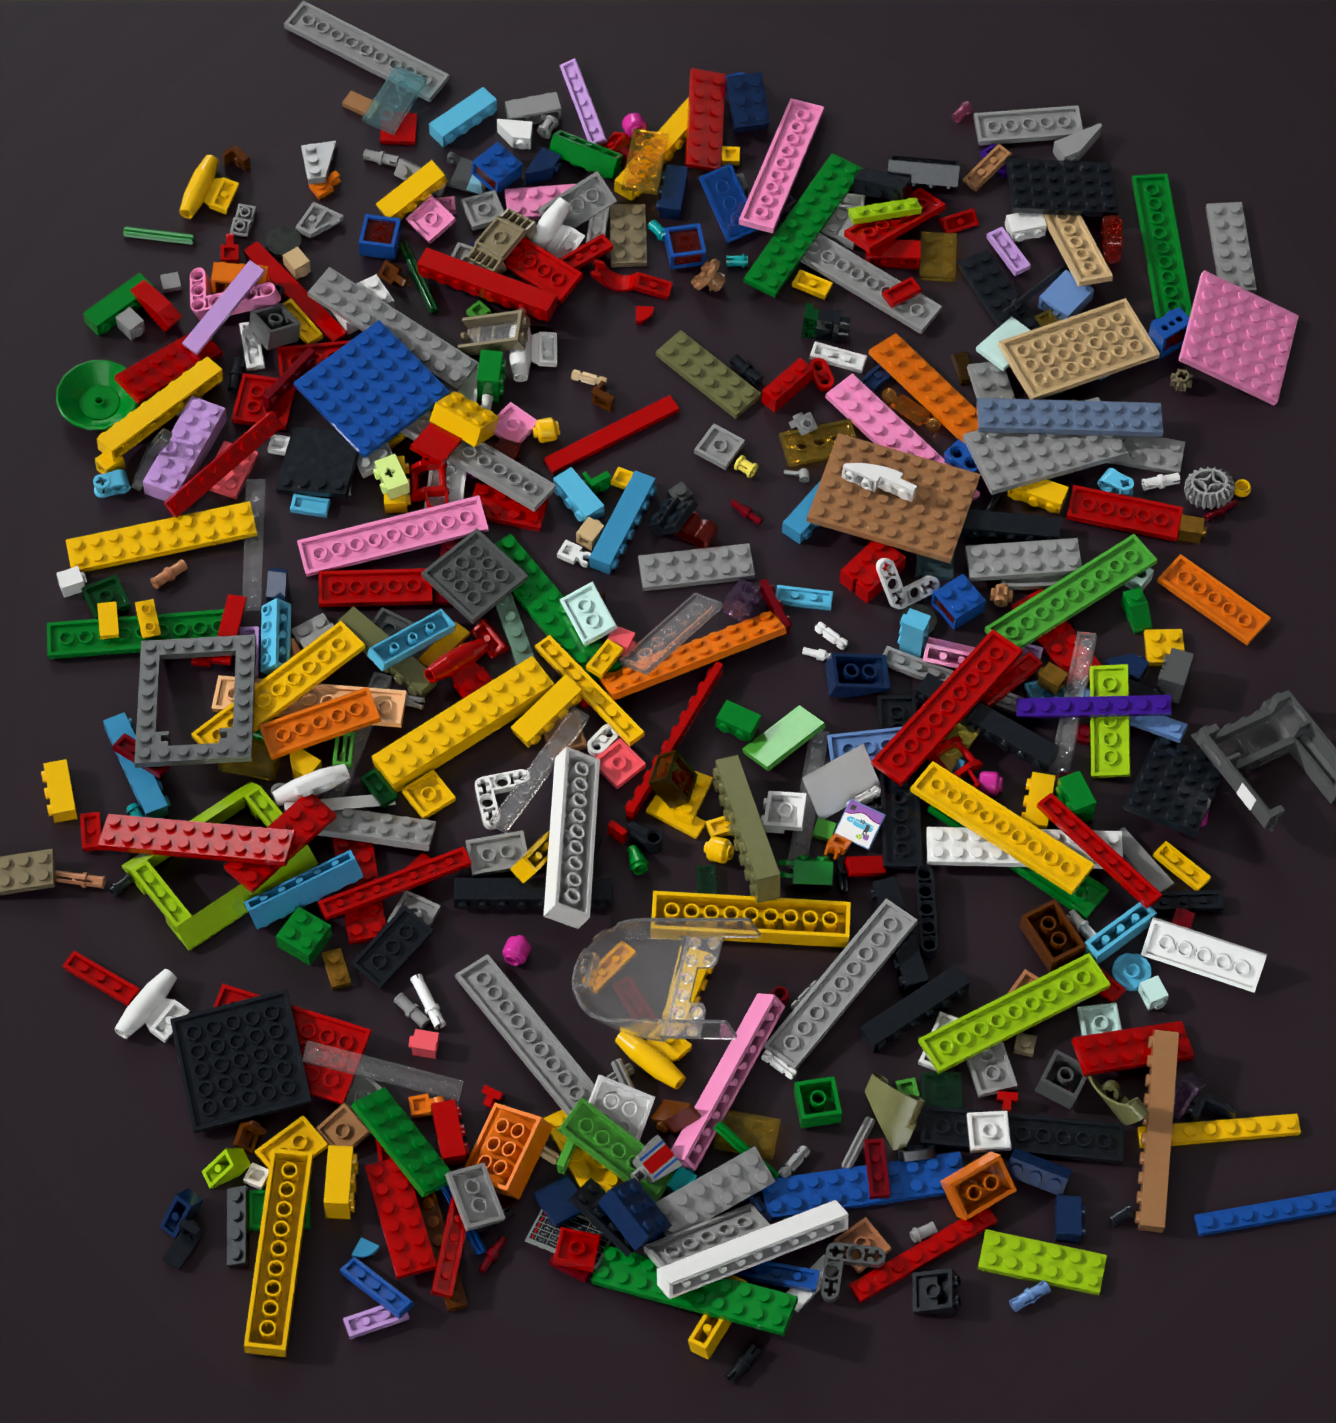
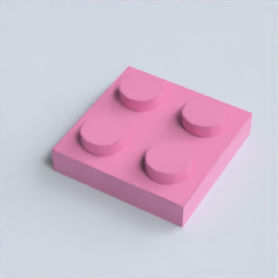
M431 195L406 218V221L431 244L454 224L456 219Z
M510 402L497 415L500 418L494 435L516 449L532 433V427H535L537 420Z

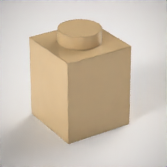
M299 247L283 254L284 266L295 280L311 272L310 261Z
M588 517L576 532V542L592 551L604 530V525L599 520Z

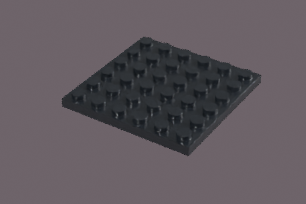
M288 989L170 1019L194 1133L313 1103Z

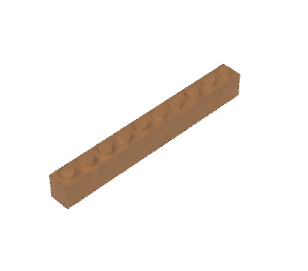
M1155 1030L1148 1040V1048H1151V1055L1147 1057V1067H1150V1073L1146 1074L1145 1079L1148 1094L1144 1096V1106H1147L1149 1113L1142 1119V1125H1146L1145 1133L1142 1132L1141 1145H1144V1152H1140L1139 1164H1143L1142 1172L1138 1174V1184H1141V1191L1137 1192L1136 1203L1140 1204L1139 1211H1136L1135 1223L1138 1224V1230L1162 1233L1165 1228L1179 1032Z

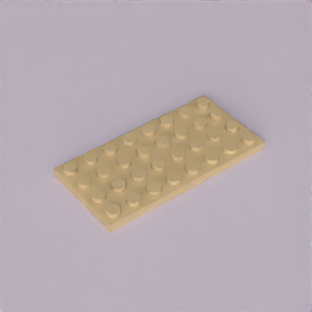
M1126 298L1007 338L998 343L999 349L1029 399L1036 400L1149 362L1160 356L1158 349Z

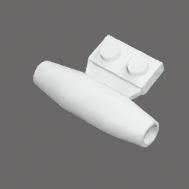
M560 197L550 206L537 223V233L531 241L557 258H561L577 249L585 238V235L573 227L562 225L571 205Z
M517 325L511 326L509 338L515 337ZM528 327V341L526 342L525 350L516 349L509 351V360L515 381L524 382L528 379L531 362L538 364V366H557V333L539 332L531 335L530 327Z
M345 764L322 768L293 779L272 792L274 802L279 807L283 806L284 802H294L302 796L305 797L310 794L317 796L350 778L349 772Z
M164 969L145 985L129 1004L114 1029L119 1036L127 1039L141 1026L146 1024L150 1033L166 1043L173 1034L170 1019L190 1014V1010L175 999L166 998L177 980L171 971Z

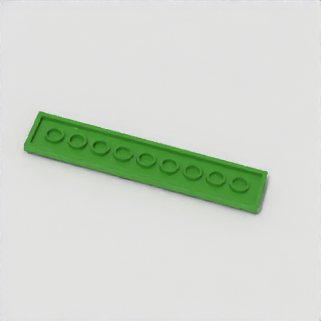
M1133 534L985 627V632L988 635L993 629L1023 649L1157 564V558Z

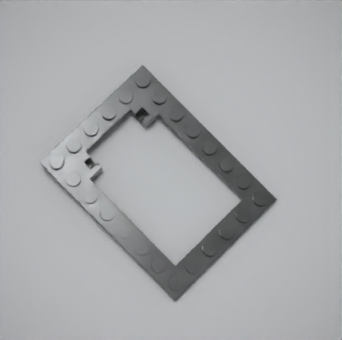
M256 634L141 641L135 768L252 761ZM236 655L233 727L219 728V743L171 746L169 731L157 732L161 659Z

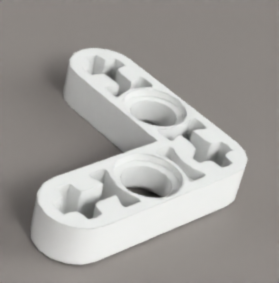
M881 558L876 563V570L888 602L895 609H904L939 589V580L930 575L924 576L903 587L892 560ZM884 563L889 565L886 567L887 571L882 569L885 567ZM891 579H895L896 585L890 589L888 582ZM929 581H932V582H933V583L931 584V587H932V588L925 587V586L929 585ZM916 587L918 594L916 597H911L910 592ZM897 597L901 598L900 604L895 603L898 600Z
M519 769L483 776L475 781V793L482 822L486 829L495 830L500 825V814L495 794L527 788L530 784V775L526 770ZM520 776L524 779L523 782H520ZM501 779H504L508 782V784L506 786L501 787L497 784V782ZM481 784L486 786L487 794H483ZM484 800H491L493 804L490 807H485L482 805V802ZM492 812L494 823L490 822L488 813Z

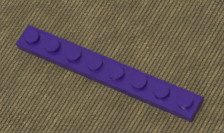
M1171 695L1017 698L1016 716L1017 719L1172 716Z

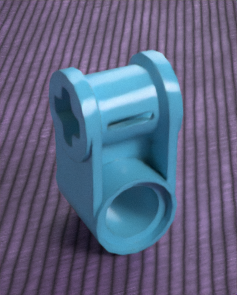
M1108 468L1097 482L1099 488L1103 491L1121 495L1123 491V495L1133 496V479L1113 468Z
M122 469L96 475L93 479L94 493L99 498L124 494L131 488L126 471Z

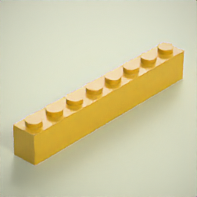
M689 97L614 180L615 192L632 201L642 193L646 185L651 183L654 175L661 172L663 165L672 159L676 150L682 148L684 141L687 139Z
M209 357L198 361L194 367L185 371L175 381H171L161 391L156 392L152 398L144 401L140 407L129 412L125 418L116 422L106 432H102L97 438L98 450L112 461L116 460L183 411L192 396L200 398L223 381L222 368Z

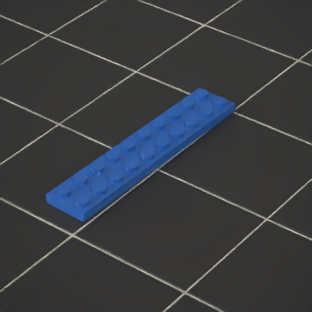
M960 1152L939 1154L934 1158L924 1160L887 1162L890 1198H869L866 1165L852 1167L851 1169L843 1168L788 1176L787 1178H775V1183L764 1188L761 1192L763 1203L767 1208L766 1213L769 1212L772 1220L790 1218L834 1200L847 1210L946 1195L940 1181L963 1168V1162Z

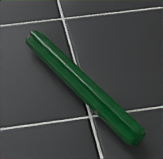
M407 241L400 242L399 249L431 314L437 313L439 307L426 279L418 274V262Z

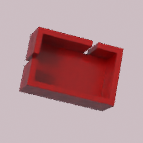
M871 541L840 570L839 582L851 592L855 588V595L866 604L883 590L876 570V563L879 559L887 558L892 560L898 574L905 569L906 557L892 546ZM884 563L885 567L882 569L887 571L886 567L889 565Z

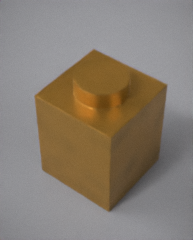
M1182 514L1178 540L1200 544L1201 537H1205L1207 526H1204L1205 518Z
M1049 662L1046 667L1042 666L1038 671L1037 685L1057 696L1067 683L1069 673Z

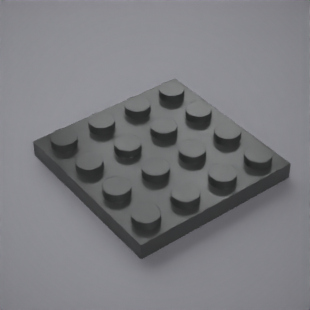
M477 528L421 572V577L472 624L528 580V575Z

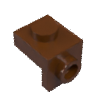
M256 1121L240 1124L233 1146L243 1148L247 1155L253 1154L259 1135L265 1134L266 1129L261 1127V1124Z

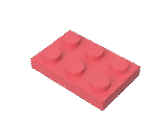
M224 441L216 457L232 443ZM254 451L209 491L237 500L259 456L258 452Z

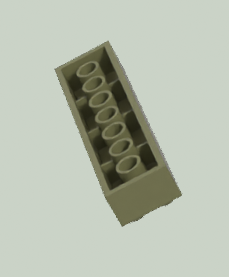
M738 755L715 760L716 768H713L715 778L713 786L715 792H719L718 800L720 806H724V819L730 823L728 825L730 836L735 838L733 840L735 850L740 852L739 861L740 865L745 867L744 875L746 881H750L749 889L751 896H755L757 903L779 899L780 872Z

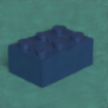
M762 72L727 76L725 84L733 133L768 129L770 119Z
M635 1177L611 1188L598 1202L635 1251L646 1244L659 1240L672 1226L666 1215L662 1213Z

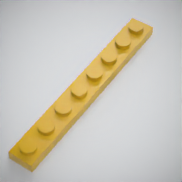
M550 635L535 645L536 651L562 677L566 674L582 689V698L629 746H632L645 736L644 731Z
M1298 1114L1172 1124L1171 1146L1300 1135L1301 1130ZM1141 1126L1137 1129L1140 1149L1144 1148V1145H1141L1142 1132L1145 1133L1146 1126Z

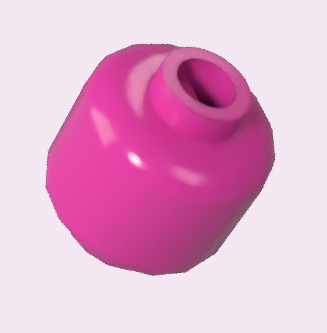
M630 113L624 117L622 127L629 138L638 139L645 135L647 124L639 113Z
M982 771L979 777H976L980 785L978 790L985 795L997 796L999 792H1002L1003 777H1000L998 772Z
M517 935L508 938L502 951L507 963L518 966L526 962L531 951V945L527 942L528 939L526 937Z

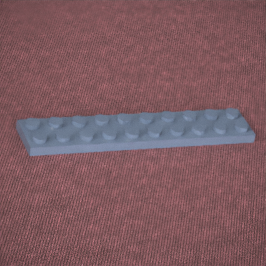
M977 398L978 432L1163 436L1161 403Z

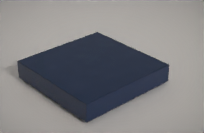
M568 1175L533 1193L534 1199L554 1227L582 1214L569 1201L570 1197L578 1189Z

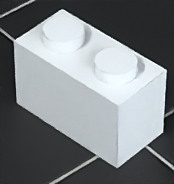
M1014 213L1006 215L1005 228L1013 242L1045 236L1047 224L1043 214Z

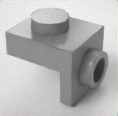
M800 412L792 416L794 420L789 422L791 429L797 427L801 436L818 428L811 412L806 414Z

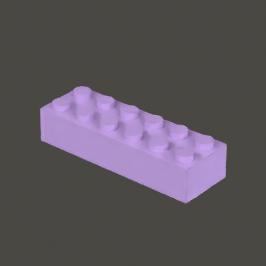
M194 396L190 398L171 431L172 437L169 443L158 454L143 480L145 494L166 501L197 474L227 421L226 409L224 407Z

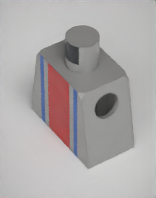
M656 1135L632 1161L637 1169L631 1174V1178L635 1177L638 1182L645 1179L649 1184H652L678 1169L682 1164L660 1136Z

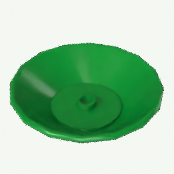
M90 360L76 365L63 376L57 387L56 404L61 415L72 425L86 430L110 429L116 422L121 421L138 406L131 396L114 380L116 374L127 368L110 360Z

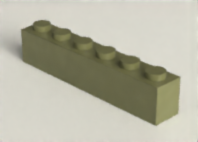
M354 606L338 620V622L342 621L365 644L366 648L363 651L366 653V656L370 647L389 637ZM412 655L384 670L385 673H390L399 685L403 684L412 696L425 697L437 685V682L430 683L425 678L424 671L426 667Z

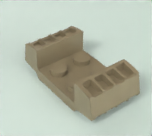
M507 208L491 222L475 241L474 247L466 258L476 266L503 275L507 270L503 261L524 237L532 241L537 233L536 222Z

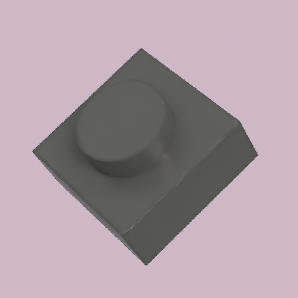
M682 481L667 490L669 498L678 497L681 501H688L693 498V493Z

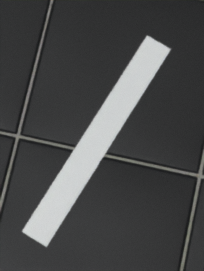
M373 795L320 799L331 810L380 806ZM296 801L284 802L285 811Z

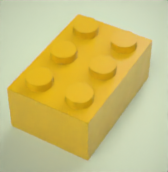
M453 391L435 402L430 422L476 447L494 435L500 417L491 410L483 408L477 402L464 397L461 393Z
M328 1145L324 1193L326 1218L351 1219V1212H355L354 1193L357 1191L356 1174H358V1162L353 1146Z

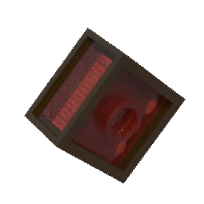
M673 750L657 756L648 784L671 809L689 803L698 775L678 751Z

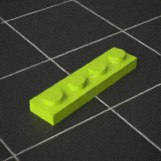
M916 197L848 208V215L853 225L922 214V207Z

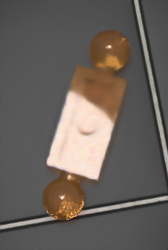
M887 388L882 392L883 400L887 403L892 402L891 408L918 426L925 423L926 428L930 432L939 430L941 426L940 421L935 417L930 418L932 413L904 394L897 397L895 390L892 388Z

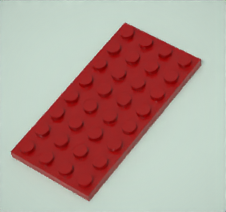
M222 984L214 1007L260 995ZM292 1005L311 1096L342 1105L346 1102L372 1030Z

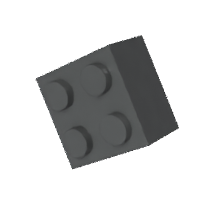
M282 303L250 312L248 329L267 350L299 340L301 323Z
M1175 648L1171 649L1170 654L1165 655L1156 689L1162 694L1171 695V702L1179 704L1194 654Z
M1055 1050L1034 1091L1071 1109L1088 1076L1083 1075L1078 1060Z

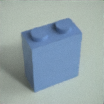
M1065 270L1041 294L1038 308L1057 321L1078 315L1093 299L1094 288L1091 285L1078 287L1072 274Z

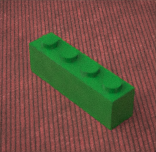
M562 130L553 134L549 150L560 154L561 160H566L573 166L584 167L588 172L598 171L606 179H612L618 175L623 154Z
M138 273L83 312L85 324L98 336L108 332L111 327L117 324L116 316L129 307L136 312L142 306L130 290L143 280L147 281L152 287L154 286L141 273Z

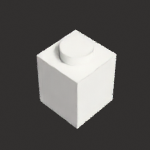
M78 566L56 573L64 598L82 592L81 588L85 587L84 583H87L84 572L80 573Z

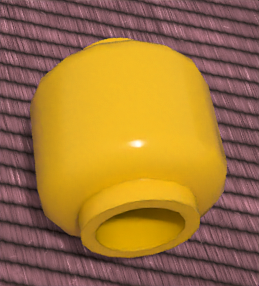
M552 417L537 420L535 427H532L534 438H538L540 443L555 441L557 436L560 435L558 421H554Z
M715 836L705 843L704 853H706L709 861L726 863L733 857L734 846L729 839Z

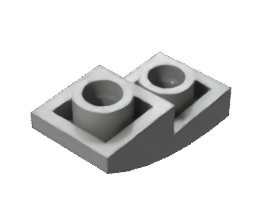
M238 203L230 233H233L235 236L248 238L254 222L256 206Z

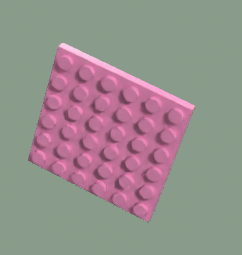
M1204 270L1199 279L1178 361L1274 406L1278 403L1299 315Z

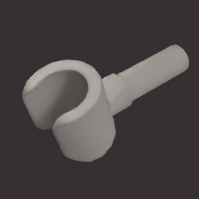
M802 468L799 471L784 470L786 475L799 476L800 482L806 483L810 481L809 471L806 468Z

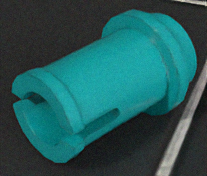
M652 220L648 224V229L657 236L658 240L664 241L665 228L657 220Z
M726 255V267L743 266L745 268V266H748V255Z
M132 803L126 808L127 815L144 817L140 810L141 806L137 805V803Z

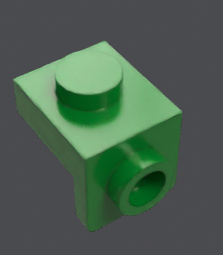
M608 471L592 479L586 472L582 473V480L594 494L600 491L603 492L611 486V475Z

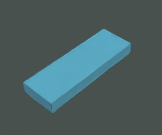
M777 585L776 598L777 600L780 599L782 604L786 606L831 611L833 591Z

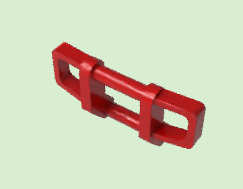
M422 456L421 461L409 466L412 486L410 498L412 502H420L425 499L427 508L434 506L430 505L429 497L445 496V504L449 503L448 495L450 492L446 478L447 461L440 466L431 460H426ZM429 470L439 471L440 486L422 487L419 489L418 474Z
M960 736L947 740L944 739L941 742L942 744L927 758L929 762L934 761L950 772L939 757L948 750L957 747L968 760V763L953 774L960 779L969 774L974 782L973 787L979 789V782L972 772L980 769L983 763L976 759L962 743L963 740Z

